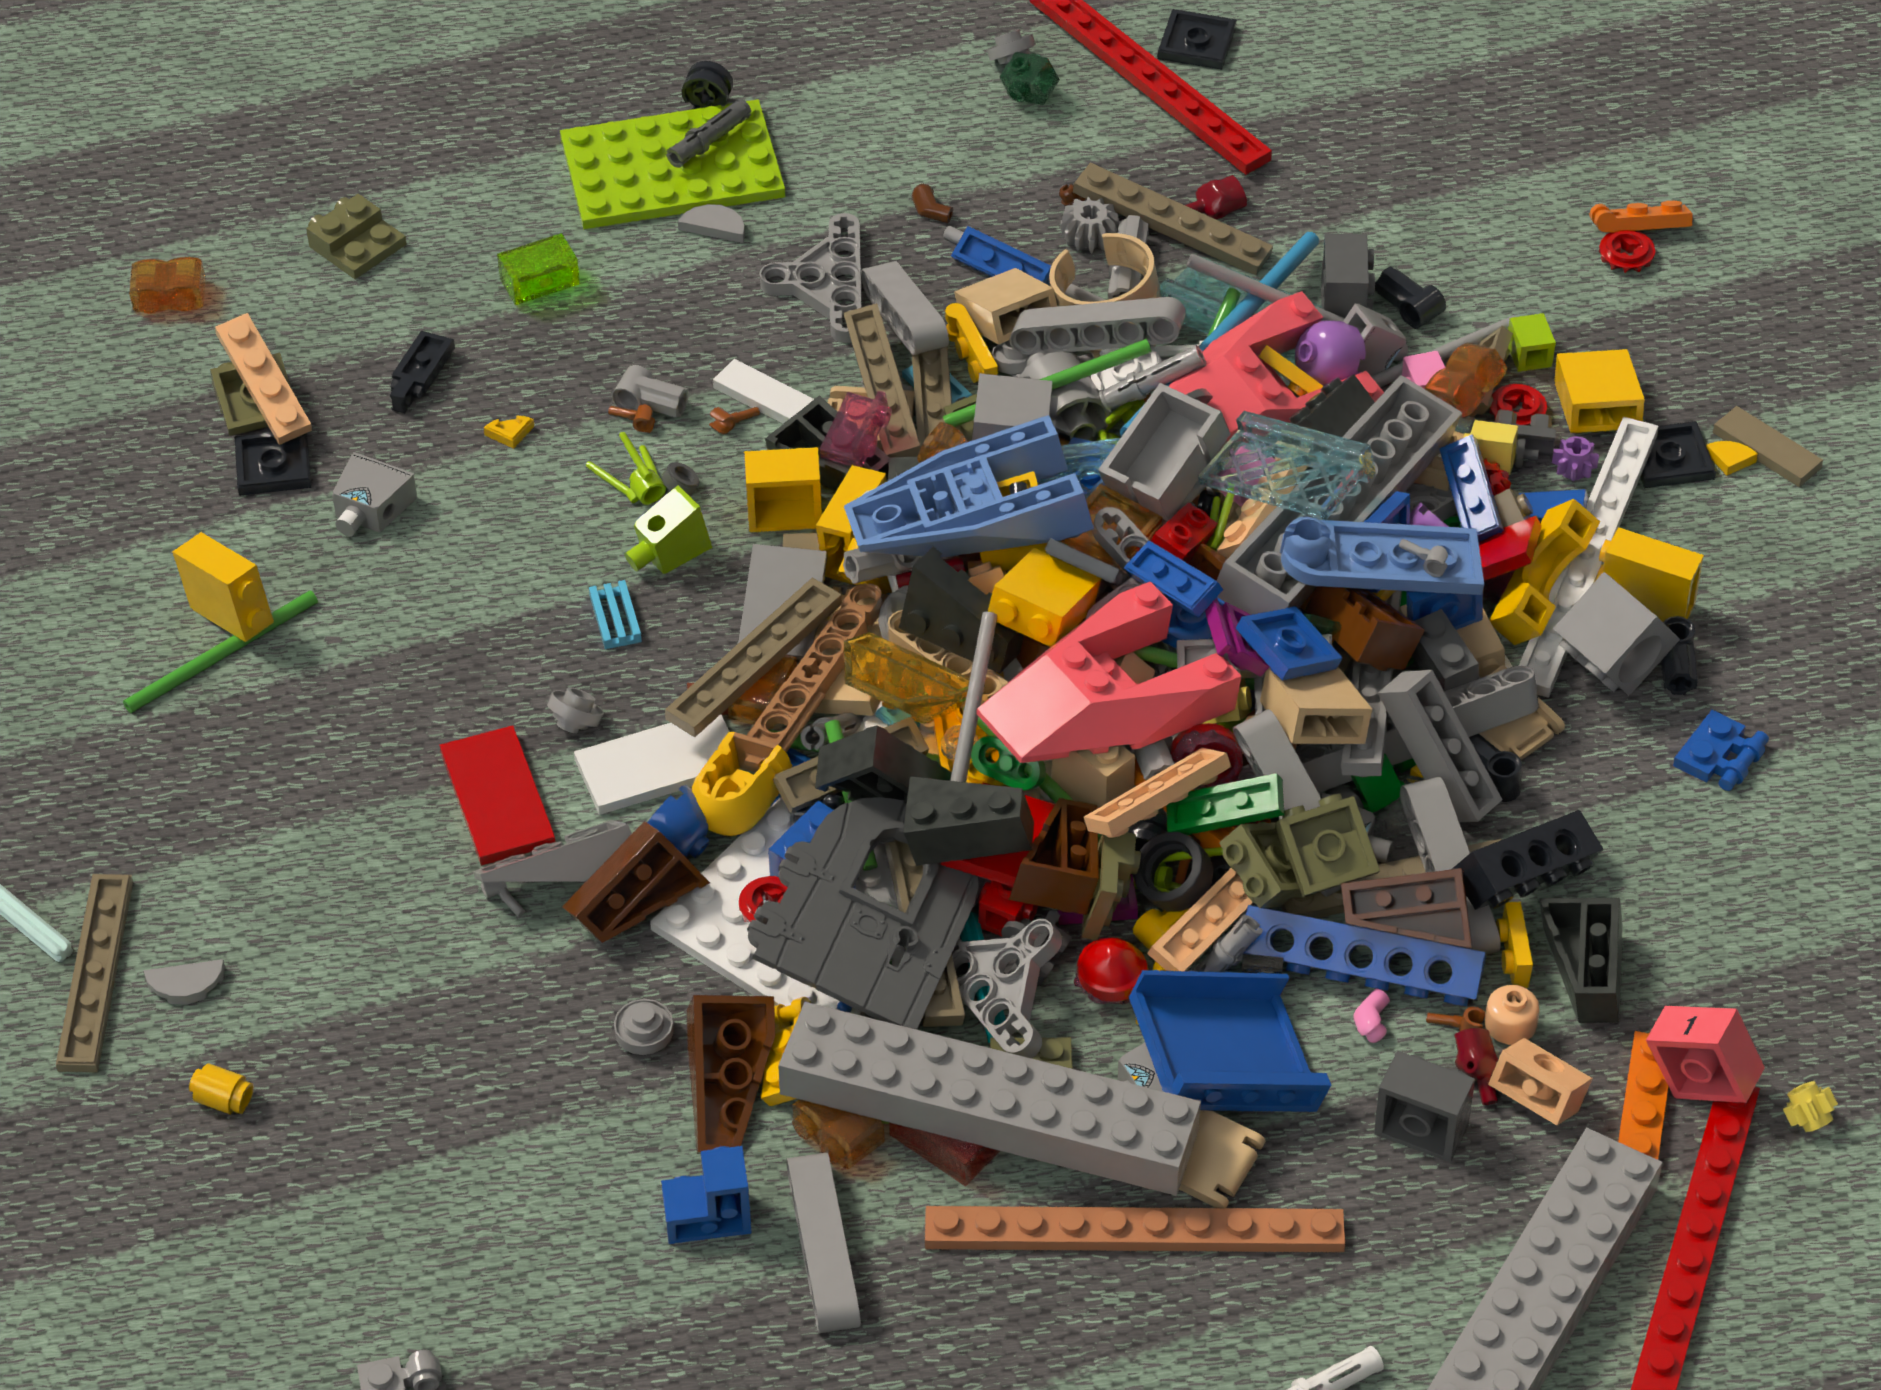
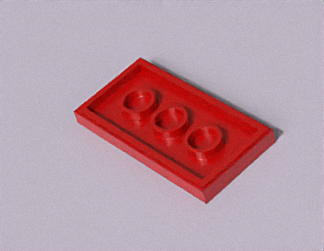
M513 725L439 745L443 762L481 866L515 855L530 853L537 846L556 842Z

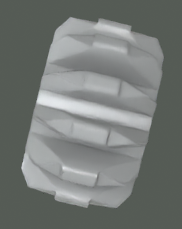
M1088 196L1086 201L1075 199L1073 205L1065 206L1060 229L1068 246L1075 245L1077 252L1088 248L1092 254L1096 247L1105 251L1102 234L1117 233L1119 218L1118 214L1115 213L1113 204H1104L1103 198L1093 201Z

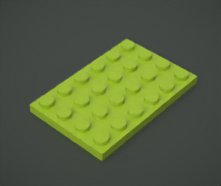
M759 99L746 101L751 108V116L748 119L739 123L724 136L713 142L707 152L702 155L697 154L680 168L674 167L669 162L666 156L667 149L683 140L689 130L699 128L732 103L726 104L725 107L721 105L560 130V139L583 230L684 214L694 207L707 204L728 207L786 197L785 186Z

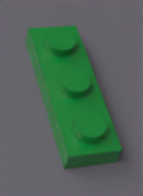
M1275 773L1189 791L1185 799L1166 805L1167 832H1181L1185 835H1191L1284 816L1283 779Z

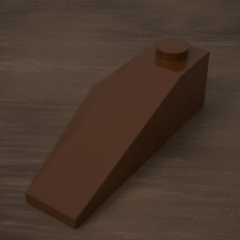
M693 995L687 1008V1039L697 1154H701V1151L712 1150L720 1146L736 1147L742 1144L754 1100L775 1038L774 996Z

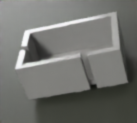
M1159 383L1098 471L1109 493L1135 506L1139 502L1142 509L1169 521L1208 467L1205 458L1213 460L1230 436V432L1221 411Z

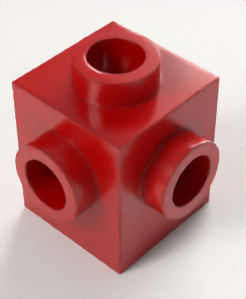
M987 881L979 895L978 922L982 929L1002 936V928L1008 921L1021 922L1023 918H1027L1032 922L1037 913L1038 905L1009 900L1013 887L992 881V883Z

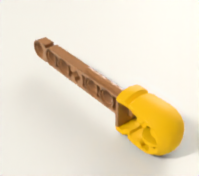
M863 583L849 591L840 604L841 609L837 610L749 733L744 735L737 732H728L719 744L718 750L712 754L697 775L692 786V792L705 815L708 830L724 836L740 835L751 830L767 812L779 794L773 781L774 776L792 768L787 751L867 635V626H873L879 617L883 600L881 589L878 586ZM863 598L875 599V601L869 605L857 604V602ZM845 623L858 624L856 628L851 630L839 628ZM834 647L840 649V651L834 655L822 654V652L828 648ZM795 698H801L805 700V702L799 706L793 707L786 705L788 701ZM776 724L787 726L781 732L768 731L771 726ZM739 768L754 772L755 774L739 770Z

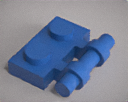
M1711 710L1675 756L1673 766L1706 783L1715 773L1721 776L1718 782L1719 786L1725 791H1730L1735 784L1743 782L1748 775V767L1751 763L1759 761L1765 752L1764 746L1769 741V737L1763 731H1757L1752 738L1744 739L1742 737L1745 732V725ZM1730 752L1738 755L1736 759L1726 760Z

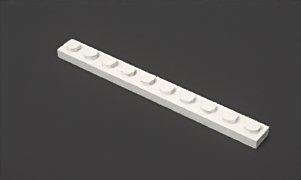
M1623 417L1587 502L1586 509L1600 521V524L1587 549L1574 558L1556 579L1549 594V601L1556 608L1542 635L1529 640L1519 666H1527L1534 670L1537 695L1550 697L1568 653L1559 645L1563 638L1553 628L1596 581L1598 571L1601 565L1604 564V562L1599 561L1602 545L1606 539L1612 540L1616 530L1621 525L1656 440L1658 425Z

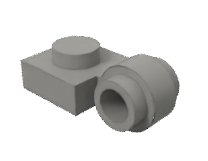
M419 1350L412 1353L405 1368L401 1367L399 1356L357 1365L361 1390H405L406 1387H412L414 1390H435L442 1379L440 1361L429 1350Z

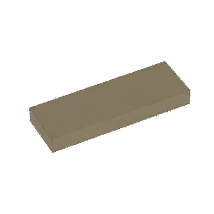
M1738 406L1734 407L1714 424L1713 433L1725 441L1737 442L1753 449L1758 454V462L1798 487L1802 486L1822 469L1823 459Z

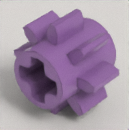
M1579 436L1560 440V448L1554 449L1552 463L1558 465L1557 474L1563 475L1572 481L1584 477L1590 478L1591 471L1597 468L1599 454L1593 453L1594 443H1590L1587 439Z

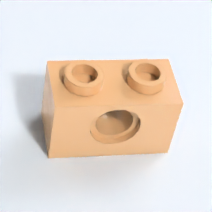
M1522 1038L1502 1050L1488 1085L1553 1124L1559 1125L1579 1111L1593 1078L1529 1040Z

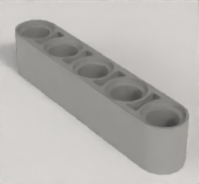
M897 261L861 270L862 284L868 299L872 304H878L881 316L912 355L944 348L949 345L948 332L943 318Z
M1173 297L1028 309L1020 313L1010 336V344L1016 352L1022 355H1033L1039 352L1048 354L1059 351L1075 352L1123 348L1144 339L1148 340L1149 345L1167 344L1177 338L1186 315V309L1179 300Z
M1270 709L1233 727L1236 740L1256 777L1277 773L1283 779L1284 811L1301 805L1304 806L1305 811L1320 807L1318 801L1321 800L1319 793L1281 724ZM1341 885L1321 891V893L1328 897L1341 890Z
M1435 777L1400 787L1403 811L1425 872L1452 869L1469 855L1470 851L1444 781L1441 777ZM1467 897L1473 950L1486 952L1487 955L1499 952L1501 947L1500 936L1489 905L1475 910Z
M828 1152L786 1158L788 1180L818 1334L861 1327L858 1299Z

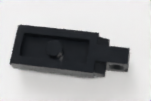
M420 331L392 373V383L390 385L392 392L390 398L392 399L391 409L393 411L405 414L412 404L414 397L420 399L423 393L427 392L454 351V339Z

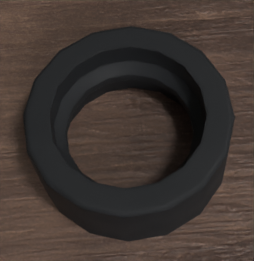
M1165 832L1151 838L1140 849V865L1137 874H1133L1138 890L1154 906L1167 912L1183 911L1192 907L1210 888L1214 870L1211 858L1192 837L1181 832ZM1176 852L1188 853L1193 859L1192 871L1187 880L1179 888L1172 891H1159L1154 886L1155 872L1159 864L1166 857Z

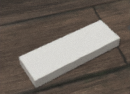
M736 359L731 361L713 379L714 389L751 408L758 407L761 413L782 424L814 400Z

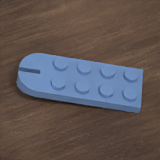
M1307 516L1293 520L1286 527L1281 543V563L1284 569L1294 579L1308 585L1481 595L1484 587L1477 528L1319 520ZM1405 539L1429 550L1435 546L1444 547L1448 553L1445 561L1447 568L1441 577H1433L1426 573L1423 567L1425 560L1400 548V541Z

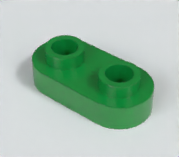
M997 736L982 737L976 741L972 748L971 759L974 767L980 773L1005 785L1022 788L1023 791L1032 790L1039 787L1045 779L1046 766L1044 761L1020 763ZM994 748L999 752V759L996 762L991 756ZM1026 764L1032 767L1030 777H1027L1024 772Z

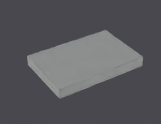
M753 544L738 643L812 577L824 584L828 558L827 551ZM817 627L783 658L802 660L813 644Z

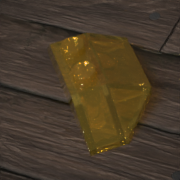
M870 632L844 641L845 684L882 702L884 707L908 714L916 722L930 723L936 718L952 713L965 704L970 681L969 677Z

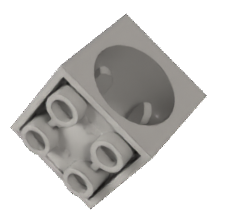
M979 373L972 441L1047 415L1050 418L1056 419L1058 397L1051 396L1052 381ZM1042 479L1037 480V483L1042 484Z
M1605 572L1600 575L1553 628L1563 638L1559 645L1575 660L1595 675L1612 692H1615L1619 687L1627 695L1634 692L1680 640L1654 613Z

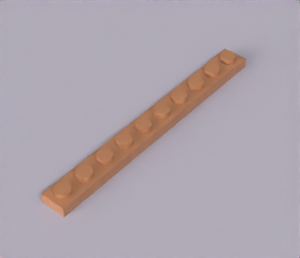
M926 1206L925 1249L1344 1252L1343 1209Z

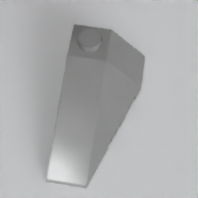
M609 820L564 836L566 841L564 845H562V842L546 843L535 847L532 850L533 856L526 858L525 854L515 855L475 870L473 874L475 879L481 882H586L631 835L629 824Z

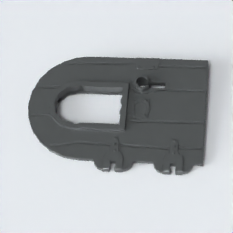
M883 797L860 798L850 803L842 804L830 812L817 828L810 843L801 841L788 847L784 856L786 859H783L778 867L779 879L782 884L788 887L780 903L771 901L758 907L754 914L756 920H752L747 928L748 940L751 945L757 948L752 959L772 969H776L778 972L807 986L814 987L816 990L859 1011H863L865 1014L880 1021L917 1030L974 906L979 888L978 876L943 866L941 863L923 865L921 881L905 913L854 889L871 851L876 846L882 843L894 842V840L907 843L903 833L907 803H904L903 800ZM897 945H900L906 951L898 967L889 964Z

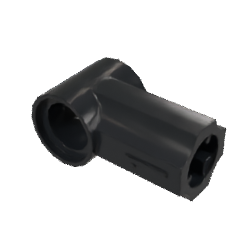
M1391 266L1386 268L1375 282V292L1396 306L1404 322L1414 329L1420 328L1446 310V301L1439 289L1433 285H1427L1423 288L1397 268L1394 269Z
M1674 616L1663 622L1680 639L1661 660L1663 687L1671 691L1672 695H1685L1688 691L1696 689L1698 683L1693 642L1695 626L1684 617Z
M1479 733L1470 736V741L1502 798L1500 802L1515 800L1521 793V759L1512 752L1500 751Z

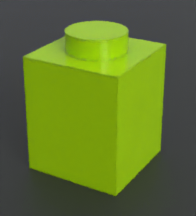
M1544 313L1510 318L1508 330L1513 335L1508 348L1517 371L1552 367L1556 342Z

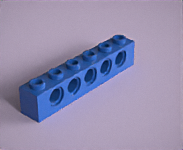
M1251 905L1247 907L1246 915L1255 919L1260 925L1259 928L1263 930L1262 934L1243 953L1248 955L1247 963L1252 961L1271 962V960L1287 963L1286 971L1305 975L1310 974L1311 968L1325 970L1326 979L1349 983L1350 976L1365 978L1364 986L1388 991L1389 983L1405 986L1404 994L1428 999L1429 991L1445 994V1003L1467 1007L1469 999L1478 1001L1486 952ZM1282 930L1290 931L1294 937V944L1287 952H1278L1273 946L1275 934ZM1320 938L1330 939L1333 944V953L1326 960H1317L1312 954V946ZM1359 946H1367L1373 953L1372 962L1365 968H1357L1351 961L1353 950ZM1407 954L1411 957L1413 966L1407 975L1397 976L1392 973L1390 963L1394 956ZM1440 961L1447 962L1452 968V976L1444 984L1434 983L1430 978L1431 967ZM1254 963L1255 965L1270 967L1271 965L1264 963Z

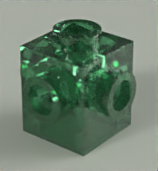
M1015 52L1000 75V79L1010 98L1021 103L1025 101L1040 105L1046 103L1060 80L1049 59L1034 53Z

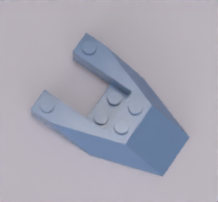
M1049 415L943 450L844 505L859 551L869 553L924 556L934 546L942 553L941 557L1048 543L1050 538L1060 541L1066 538L1078 537L1082 533L1094 529L1084 492L1075 473L1002 497L997 485L999 481L1034 471L1036 479L1039 480L1051 478L1057 473L1068 470L1057 431Z

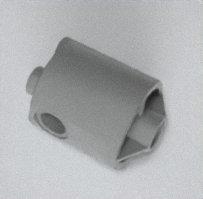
M1059 351L1046 355L1041 352L1035 353L1027 360V367L1019 378L1039 380L1079 365L1081 361L1073 352ZM1090 376L1051 391V396L1058 397L1056 419L1051 418V420L1056 421L1055 429L1063 452L1073 437L1095 442L1099 437V430H1106L1109 424L1105 422V419L1111 413L1104 407L1099 396V390Z

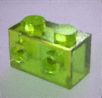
M562 233L497 254L500 280L515 305L580 285L578 259Z

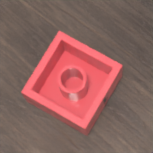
M1665 1006L1646 1039L1676 1099L1747 1103L1765 1069L1737 1009Z

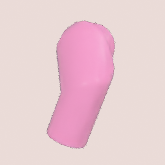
M1378 988L1370 993L1354 1013V1022L1361 1036L1365 1035L1370 1043L1380 1041L1387 1032L1386 1027L1380 1023L1381 1017L1379 1013L1388 1005L1390 999L1384 991Z

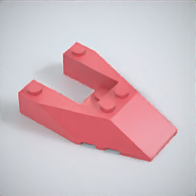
M1303 291L1279 299L1212 341L1202 352L1206 360V366L1177 378L1168 387L1185 395L1197 389H1206L1213 396L1207 405L1222 412L1229 429L1230 436L1226 441L1271 438L1290 423L1289 418L1305 407L1307 401L1320 393L1321 388L1296 398L1276 371L1258 356L1266 345L1279 354L1296 348L1300 335L1308 327L1320 322L1323 316ZM1367 371L1355 375L1374 402H1376L1384 393Z
M1150 581L1119 593L979 706L976 714L1020 763L1067 758L1071 751L1087 749L1093 754L1108 753L1109 747L1129 745L1132 749H1140L1235 710L1242 676L1223 656L1221 657L1217 653L1140 684H1136L1114 659L1167 639L1173 604Z

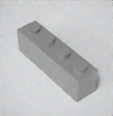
M1433 670L1402 672L1378 692L1381 701L1423 778L1427 780L1441 777L1444 781L1459 822H1478L1502 801L1499 792Z

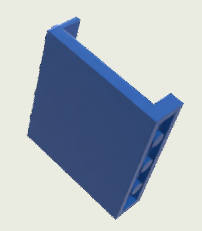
M1142 970L1129 999L1163 1092L1201 1101L1200 1110L1317 1112L1332 1085L1327 1073H1311L1280 996L1289 980L1288 974Z

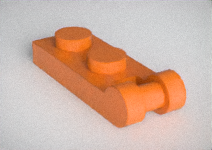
M1664 201L1661 203V206L1648 207L1644 203H1631L1627 205V209L1609 210L1604 204H1596L1589 213L1590 219L1597 228L1606 233L1622 230L1636 231L1692 227L1693 213L1685 204L1682 205L1680 201Z

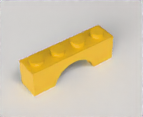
M1575 499L1546 511L1541 521L1542 528L1532 563L1515 570L1489 619L1492 626L1514 645L1542 635L1556 608L1549 601V594L1556 579L1574 558L1587 549L1600 524V521Z

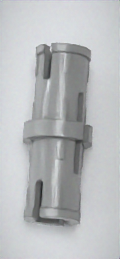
M1243 915L1224 938L1220 937L1213 943V950L1193 971L1226 972L1232 965H1238L1243 958L1242 954L1262 934L1263 930L1259 928V923L1252 917Z

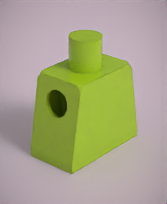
M679 485L676 486L635 522L634 528L639 544L624 553L635 571H639L652 562L663 574H666L713 548L700 506Z

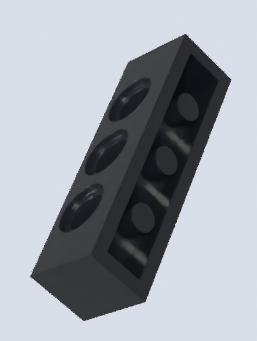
M1577 810L1474 850L1452 869L1461 868L1463 870L1466 896L1475 910L1490 904L1493 909H1496L1514 898L1513 895L1517 893L1520 898H1523L1541 887L1540 884L1544 882L1547 887H1551L1565 879L1569 872L1574 877L1586 872L1594 866L1592 859L1604 849L1582 812Z

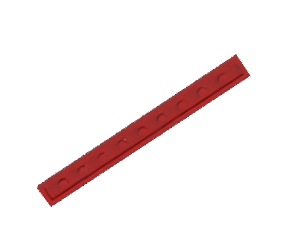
M1030 0V3L1242 173L1247 175L1271 161L1272 150L1086 2L1083 0Z
M1754 1087L1747 1103L1713 1101L1631 1390H1677L1759 1096V1087Z

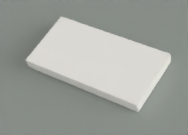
M721 714L696 737L691 736L674 724L668 723L574 751V758L598 814L601 815L680 791L679 788L683 785H687L689 788L692 787L697 775L712 754L718 750L719 744L728 734L729 730Z

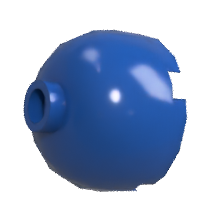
M683 785L679 790L684 794L677 800L670 795L647 823L659 830L685 857L691 855L696 859L710 843V840L705 837L709 831L708 824L692 789L687 785Z

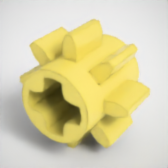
M1811 1081L1788 1092L1787 1096L1790 1102L1786 1103L1787 1107L1783 1108V1111L1791 1127L1799 1124V1126H1803L1805 1132H1811L1829 1124L1833 1120L1830 1112L1834 1110L1833 1107L1838 1105L1830 1087L1818 1088L1816 1082Z

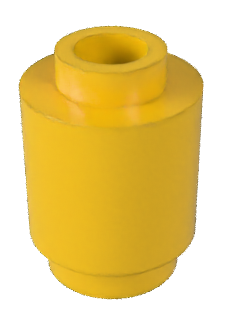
M207 1063L202 1069H196L189 1084V1091L193 1092L194 1102L230 1115L233 1111L239 1114L245 1111L252 1098L254 1089L253 1083L247 1082L245 1076Z

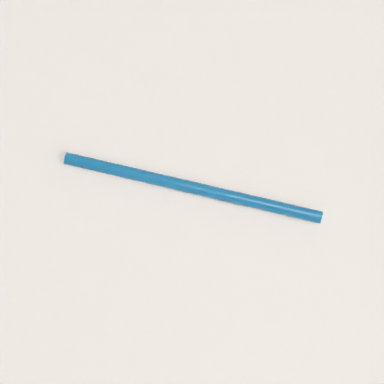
M1306 232L1260 282L1277 289L1319 244L1318 236L1313 232ZM1248 293L1199 345L1201 351L1203 352L1212 341L1249 319L1266 300ZM1142 407L1121 428V437L1125 433L1127 428L1130 426L1134 418L1137 416L1139 411L1142 409Z

